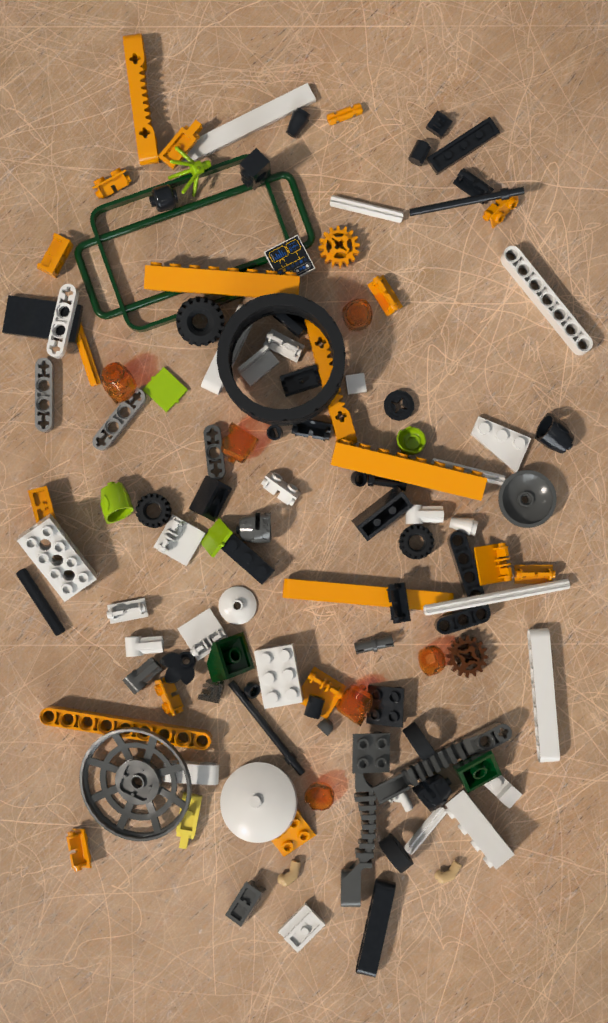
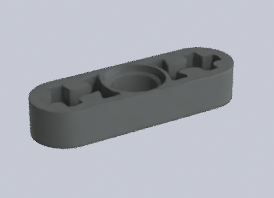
M208 425L204 429L207 471L211 478L221 480L225 476L222 434L218 426ZM210 429L218 432L215 435V442L219 441V444L208 445V442H212L211 436H207V433L211 431ZM213 447H217L220 450V455L217 458H212L209 455V451ZM221 460V463H217L218 469H222V472L216 477L215 474L211 473L215 467L214 463L210 464V461Z

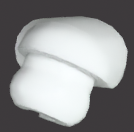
M406 792L388 800L390 803H401L405 812L414 808Z

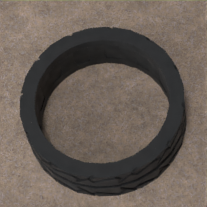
M273 293L247 302L231 316L224 326L218 342L217 366L219 377L229 397L241 411L251 418L269 425L289 426L303 423L317 416L330 405L338 393L344 377L346 353L342 334L334 319L324 308L312 300L296 294ZM273 314H291L310 321L321 330L332 350L333 368L329 380L323 389L310 401L290 409H273L253 402L242 393L233 377V352L240 336L252 323Z

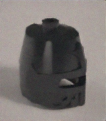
M547 413L537 427L535 439L548 449L563 454L566 450L572 448L574 435L567 427V424L555 415Z
M438 773L427 777L423 782L420 781L419 785L414 786L412 789L432 813L445 804L452 794L450 787L452 782L448 777L444 778Z

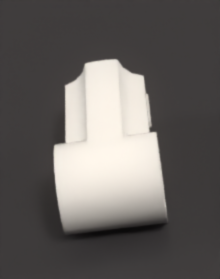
M413 505L405 512L406 524L443 523V506Z
M163 635L125 637L126 657L164 652Z

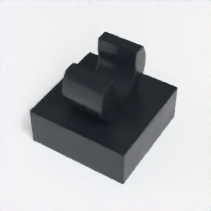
M437 111L427 124L426 129L442 139L453 121Z

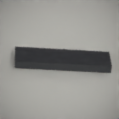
M488 117L427 157V161L436 175H438L498 136L500 131L492 119Z

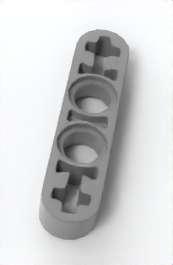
M40 358L35 364V426L39 431L45 433L50 432L54 427V364L47 358ZM44 362L49 365V368H46V375H50V378L40 377V375L44 376V370L40 368V366L44 365ZM42 381L49 382L48 390L42 391L40 389ZM46 399L50 405L48 409L42 410L40 402ZM40 412L44 414L50 413L49 416L45 415V420L49 422V425H46L45 428L40 425V422L44 421V416L40 415Z
M132 389L99 429L92 441L96 449L100 451L107 450L144 405L146 394L141 389ZM139 393H141V401L136 400L133 404L134 406H136L135 409L131 405L127 404L128 400L131 403L134 401V394L138 395ZM122 408H130L131 413L128 417L121 416L120 411ZM111 422L118 423L119 429L116 432L109 431L108 427ZM104 430L109 435L113 436L111 439L108 436L106 437V439L104 440L106 443L105 446H98L99 442L97 440L99 438L103 439L106 436V434L103 433Z

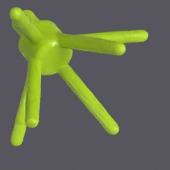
M176 146L175 150L188 162L170 160V163L189 166L190 169L170 175L168 179L171 180L192 173L193 176L181 192L184 194L194 182L192 196L195 197L199 175L203 174L205 169L210 168L211 163L209 160L203 162L200 160L194 161Z

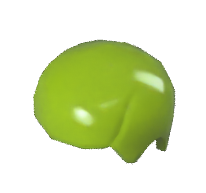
M409 426L398 432L396 438L397 445L402 453L416 455L425 448L426 437L419 428Z

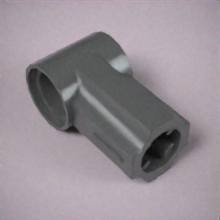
M151 657L122 681L135 695L162 670V667L157 660Z

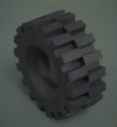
M196 296L195 298H189L178 309L176 316L178 332L191 345L208 346L209 343H214L221 336V332L224 329L225 322L221 308L215 301L207 297ZM196 314H204L207 317L208 323L204 328L199 329L193 325L192 320Z

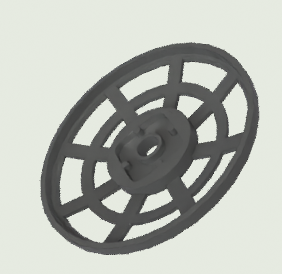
M123 727L112 730L95 741L82 760L79 783L84 803L97 823L115 836L131 841H150L161 838L177 827L189 809L192 783L187 764L174 745L153 731L137 727ZM136 732L150 737L148 744L141 742L125 743L120 733ZM112 737L118 746L110 751L104 760L94 758L93 755L98 747L108 738ZM157 740L171 750L179 763L172 765L168 758L155 748ZM129 748L146 749L144 757L134 758ZM120 751L126 759L121 766L110 763L111 759ZM153 753L165 763L166 767L157 769L151 762ZM90 765L101 768L100 785L102 790L92 795L88 782ZM107 770L116 773L115 785L111 787L107 785ZM184 771L187 783L185 801L176 795L177 778L175 772ZM170 774L171 791L161 786L162 776ZM139 777L142 780V785L136 784L134 778ZM118 792L127 801L125 808L116 802L112 794ZM160 794L168 800L164 806L156 810L153 799ZM106 798L111 807L121 814L117 825L103 815L97 807L96 801ZM172 803L180 807L182 810L175 820L166 827L161 828L158 817L165 813ZM134 804H146L148 813L139 814L132 812ZM128 818L139 821L151 820L154 831L134 832L126 830L124 827Z

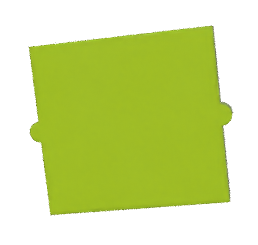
M165 367L155 377L152 376V380L142 389L166 413L175 403H179V399L188 391Z
M218 518L213 526L208 529L200 543L210 556L214 558L218 551L224 547L233 532L222 519Z

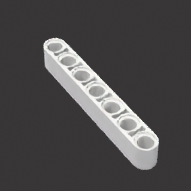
M516 246L507 247L500 258L505 269L572 352L576 355L587 353L593 346L591 337L520 249ZM506 254H513L515 260H509ZM518 268H524L527 274H520ZM530 283H536L538 290L532 289ZM542 298H548L550 305L544 304ZM554 312H559L562 315V320L555 318ZM566 327L573 328L574 334L567 333ZM579 341L585 343L586 348L584 350L578 346Z
M548 628L528 629L527 639L537 757L539 763L560 761L550 632Z

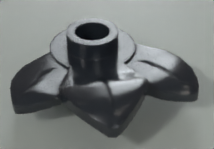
M171 652L163 656L159 661L160 664L168 668L165 674L166 683H176L182 680L184 684L188 685L195 676L193 667L196 664L195 656L193 657L191 652H182L180 654ZM185 659L190 661L188 664L183 663Z

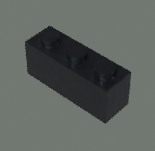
M396 485L351 521L363 537L369 541L413 505Z
M234 533L226 541L224 547L221 548L261 585L275 571L274 568Z

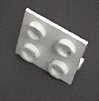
M172 514L154 548L187 566L203 539L205 532Z
M210 608L177 628L189 646L193 657L195 656L197 661L210 654L213 642L228 637Z

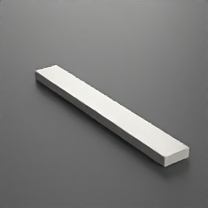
M308 83L200 136L197 140L198 142L187 155L194 161L201 160L291 115L293 111H296L297 107L303 109L315 103L316 98Z

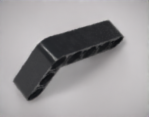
M459 531L451 533L447 538V543L464 596L470 597L473 590H477L479 595L485 594L483 587L479 583L478 571L466 535ZM455 535H459L462 540L458 546L452 542ZM461 553L467 556L465 564H461L458 560ZM468 571L473 574L471 582H466L464 579V575ZM489 605L465 608L440 616L435 620V629L445 635L485 623L491 616ZM480 608L485 611V616L482 619H478L476 616V612ZM461 614H465L467 617V621L463 625L458 623V617ZM447 620L449 626L446 630L442 631L439 628V624L441 621Z

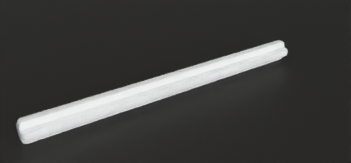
M561 579L424 605L423 610L425 615H434L561 591L570 588V581L568 579Z

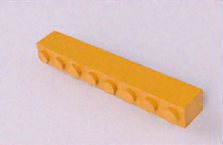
M151 262L150 265H145L144 289L251 298L273 293L299 295L300 276H296V272H285V275H277V271L266 270V274L258 273L256 269H247L246 272H239V268H227V271H221L220 267L208 266L207 270L200 269L199 265H189V268H181V264L170 263V267L162 266V263Z
M341 438L340 441H335L330 464L333 466L482 501L488 479L483 476V472L472 470L469 473L464 471L465 468L453 465V468L445 467V463L434 461V464L428 463L427 459L417 456L415 459L408 458V454L397 452L394 455L389 453L390 450L378 447L377 451L370 449L371 445L359 443V446L352 445V441Z

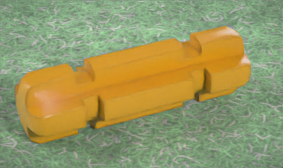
M357 103L353 107L349 106L340 109L335 114L334 112L327 114L328 124L334 125L337 121L342 122L352 118L353 115H361L363 113L362 105Z

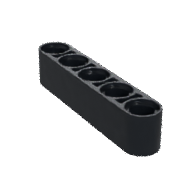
M379 878L375 880L356 964L357 974L376 977L394 899L396 882Z

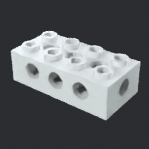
M51 513L18 536L17 542L64 602L97 580L95 570ZM47 539L51 544L43 545L41 540ZM60 555L62 556V559L55 560L53 556ZM72 570L74 574L67 575L65 574V571Z

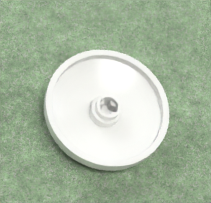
M253 762L241 766L229 776L221 792L220 809L225 824L233 834L248 842L263 843L278 838L290 827L297 812V792L292 780L282 769L269 763Z

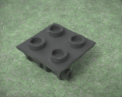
M375 731L374 733L353 734L352 773L390 772V733Z

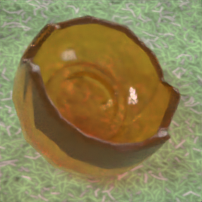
M430 645L419 651L418 660L423 673L431 676L443 671L446 659L441 648Z
M318 781L312 783L305 791L304 802L308 803L312 810L324 811L329 809L334 803V791L325 782Z

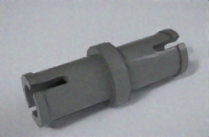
M391 634L389 636L371 637V640L355 642L354 646L358 655L360 653L378 652V649L394 647Z

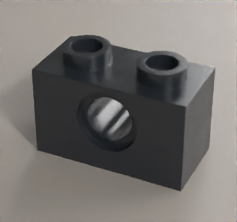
M257 148L239 163L241 181L246 187L249 188L251 186L254 191L271 176L270 161Z

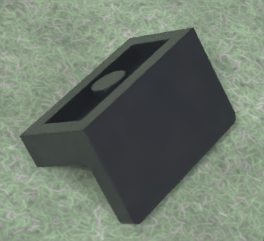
M291 314L272 315L299 339L307 330L304 322L305 319L300 316Z
M206 475L189 509L215 522L232 488Z

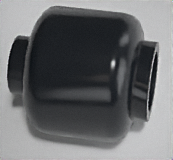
M169 184L154 187L152 195L149 196L151 207H156L158 212L174 209L176 203H178V197L175 188H171Z

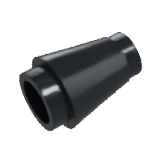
M297 107L296 111L292 113L286 133L296 138L309 122L310 114Z

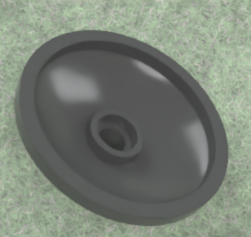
M522 470L510 475L501 485L498 494L499 508L503 516L510 523L523 528L537 527L545 523L552 516L557 502L556 491L551 481L543 474L533 470ZM523 496L527 497V503L522 502Z

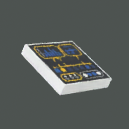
M298 235L264 252L272 270L277 271V275H285V272H296V276L302 277L315 270V266Z

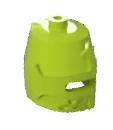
M109 482L107 486L101 489L100 505L107 524L120 521L134 511L130 495L121 482Z

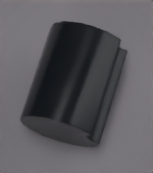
M417 140L408 160L414 165L422 166L431 147L427 142Z
M309 695L304 715L320 719L325 699Z

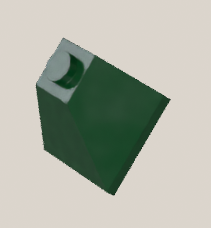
M243 632L213 642L207 661L212 683L227 680L255 669Z
M491 750L470 756L464 761L460 760L457 764L453 765L467 793L502 775Z

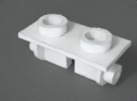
M273 329L268 332L263 346L268 345L270 350L296 363L305 348V345Z
M270 471L261 483L263 488L275 495L277 490L280 491L277 498L286 505L290 504L292 506L301 494L298 488L282 480L283 478L278 473Z
M145 598L107 605L108 611L106 613L107 618L110 619V624L148 617Z

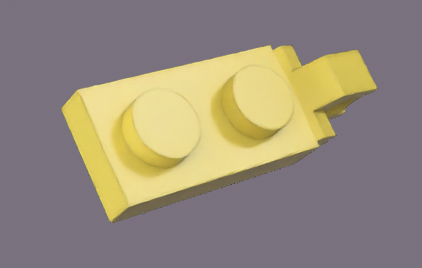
M183 792L182 800L184 801L186 800L187 792ZM192 793L189 809L182 821L177 825L176 836L181 837L179 848L187 849L189 839H194L203 795Z

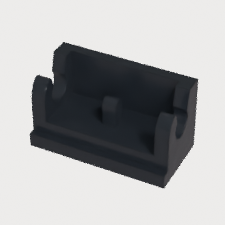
M317 365L280 376L285 397L322 386Z

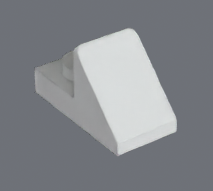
M502 775L484 784L509 809L523 795Z

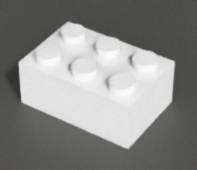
M294 643L255 650L254 654L264 709L302 703L304 698Z

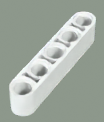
M240 303L239 306L237 307L236 311H237L239 308H241V307L243 306V304ZM253 323L242 333L236 343L232 358V368ZM216 351L201 387L219 395L224 385L219 377Z

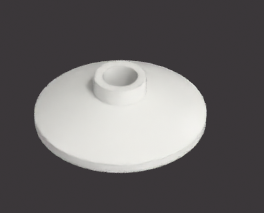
M241 586L227 589L221 595L218 604L221 616L227 622L236 625L244 624L251 620L257 608V602L253 593ZM235 602H239L241 604L240 609L234 608Z

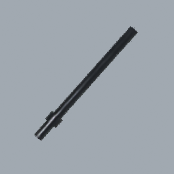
M524 186L513 189L503 188L498 192L409 209L410 216L498 199L502 201L508 200L509 197L525 194Z
M234 680L231 681L228 686L280 750L287 764H291L298 775L301 776L305 770L297 761V756L293 751H289Z

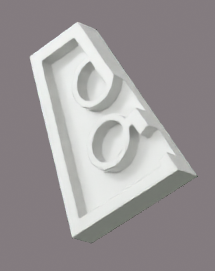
M479 416L470 434L487 450H490L497 456L502 463H505L514 473L518 472L531 440L530 437Z

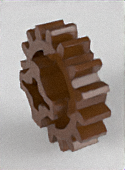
M465 635L464 640L459 636L457 643L453 640L451 641L453 644L452 648L447 647L451 651L450 654H446V657L450 658L447 665H453L451 670L453 672L458 670V676L464 673L465 677L469 678V673H471L475 677L477 670L483 672L482 665L487 666V663L484 662V659L489 658L488 655L484 654L487 648H481L483 642L479 641L476 643L477 638L474 636L471 640L468 635ZM467 644L465 648L458 649L459 646ZM476 648L479 651V658L476 657L474 652ZM469 652V655L472 658H474V660L466 659L465 661V658L459 653L468 654ZM455 655L459 658V666L455 662ZM476 664L473 668L466 669L469 665Z

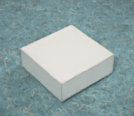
M364 373L345 375L348 395L367 392Z

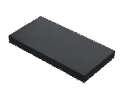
M8 295L2 333L48 340L57 302ZM77 304L68 343L77 344L83 311L82 305ZM64 307L61 309L60 314L62 317L69 315V308ZM59 326L56 329L58 336L65 333L64 326ZM54 338V340H56V341H60V342L63 341V340H59V339H57V338Z

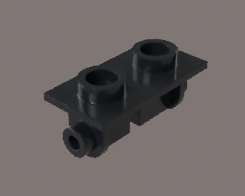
M465 168L460 170L453 182L454 185L471 197L494 191L492 187Z
M309 419L303 423L294 424L291 434L303 437L312 436L314 439L323 441L329 440L332 423Z
M405 582L388 584L386 591H388L389 602H392L390 612L393 624L411 621Z

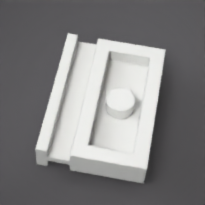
M305 902L278 929V933L298 953L325 926V922Z

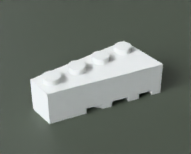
M464 790L445 804L447 806V809H445L451 819L456 818L460 823L458 828L464 835L468 833L472 838L470 843L477 852L479 850L485 855L483 860L490 868L494 866L495 869H498L515 855Z

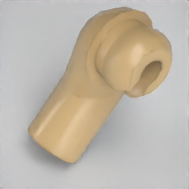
M292 859L289 872L279 874L277 878L278 883L282 884V886H289L298 878L301 861Z
M453 860L448 871L437 870L434 878L441 884L450 882L455 879L462 865Z

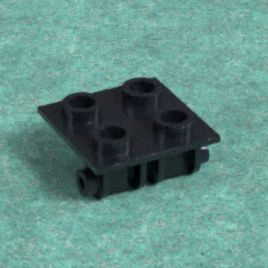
M368 685L366 724L403 728L405 689L402 687Z

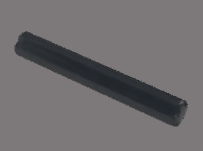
M27 569L19 570L16 573L17 577L56 636L62 634L65 631L64 626Z

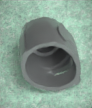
M271 512L253 513L240 518L239 526H236V533L240 534L241 540L251 543L271 542Z

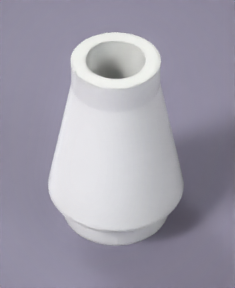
M452 517L449 528L462 532L469 537L470 535L475 536L479 521L474 520V518Z

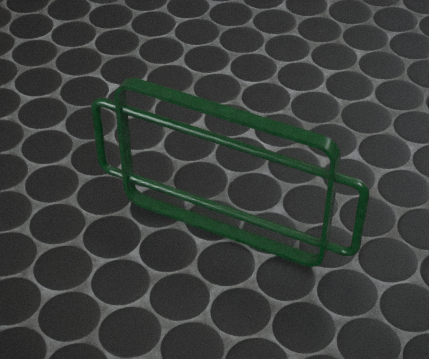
M249 154L213 165L205 169L204 173L199 175V178L239 165ZM286 171L271 174L259 187L265 185L285 241L289 239L269 184L280 179H286L289 182L308 235V239L302 244L305 249L310 248L315 241V232L294 176ZM190 173L96 207L90 216V223L95 237L80 242L74 251L75 260L95 314L105 320L123 315L129 328L136 332H146L176 321L177 314L144 326H135L130 322L127 313L182 294V292L165 291L124 306L102 242L244 193L253 188L251 186L248 188L243 184L101 235L98 233L96 220L103 212L152 195L154 187L169 184L171 188L188 183L193 175ZM97 244L120 308L108 312L102 311L82 257V251L85 248ZM263 256L232 268H239V272H244L247 269H252L269 262ZM225 296L214 301L219 306L242 297Z

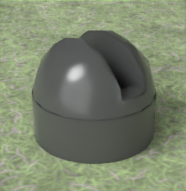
M324 719L317 724V727L327 736L333 731V723L328 719Z

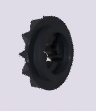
M396 390L388 394L384 401L386 415L392 420L402 421L407 419L414 410V401L411 395L402 390ZM402 398V406L405 409H399L395 413L396 406L393 403H398Z

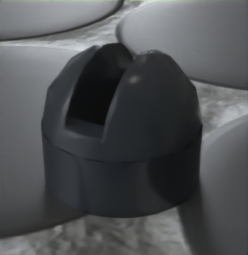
M271 425L267 429V436L271 440H279L283 435V430L278 425ZM274 428H276L277 433L279 435L278 437H276Z
M354 471L351 474V482L356 486L362 487L367 482V474Z
M248 682L244 687V693L251 699L256 698L261 690L260 686L255 682Z

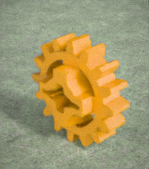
M338 225L335 231L330 227L329 234L327 232L323 233L325 239L320 238L319 243L322 245L319 246V251H323L320 254L321 258L326 257L325 264L332 262V268L335 264H338L339 269H341L342 264H345L347 267L349 266V260L355 262L354 256H358L359 251L356 249L360 248V244L355 243L358 241V236L352 237L353 230L348 233L346 226L343 230H340ZM349 242L351 243V246H352V250H351V251H350V249L347 247V245H348ZM327 243H328L329 246L331 247L329 253H328L327 248H326ZM336 245H337V246H340V245L343 246L342 249H341V248L336 249Z

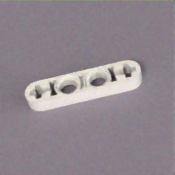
M65 284L60 288L48 338L47 353L56 359L62 358L66 353L79 298L78 290L71 284ZM71 289L73 295H69L68 297L67 295H65V293L69 292ZM64 307H68L70 310L69 315L66 317H62L60 314L61 309ZM59 326H64L65 333L58 336L56 329ZM54 338H57V339L63 340V341H62V342H60V341L57 342L56 340H54ZM57 343H58V347L60 348V351H56V354H55V352H54L52 349H53V347H54V348L57 347Z

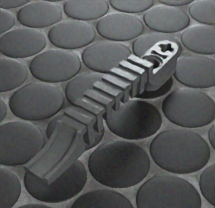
M493 723L468 737L460 738V741H454L451 745H446L443 749L436 750V753L425 761H422L421 758L418 759V762H413L410 766L403 767L401 771H397L390 778L371 788L379 804H382L409 790L410 787L408 785H419L417 780L423 782L426 780L425 776H433L432 772L438 773L442 771L440 768L446 769L450 763H458V759L464 761L469 755L482 753L501 745L511 738L512 730L504 723ZM500 728L504 729L502 735H498ZM483 736H486L488 739L487 743L482 746L480 740Z
M355 773L356 792L368 791V793L354 794L355 802H358L361 820L368 821H361L362 839H358L359 848H355L356 858L358 859L348 869H341V907L361 906V871L364 868H372L371 858H374V839H376L374 830L376 829V812L374 810H377L376 795L371 788L373 786L366 781L363 773Z

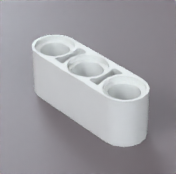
M169 760L172 765L179 763L178 760ZM185 761L192 784H218L219 763ZM184 771L175 772L177 783L187 784ZM170 774L163 776L162 781L171 783Z

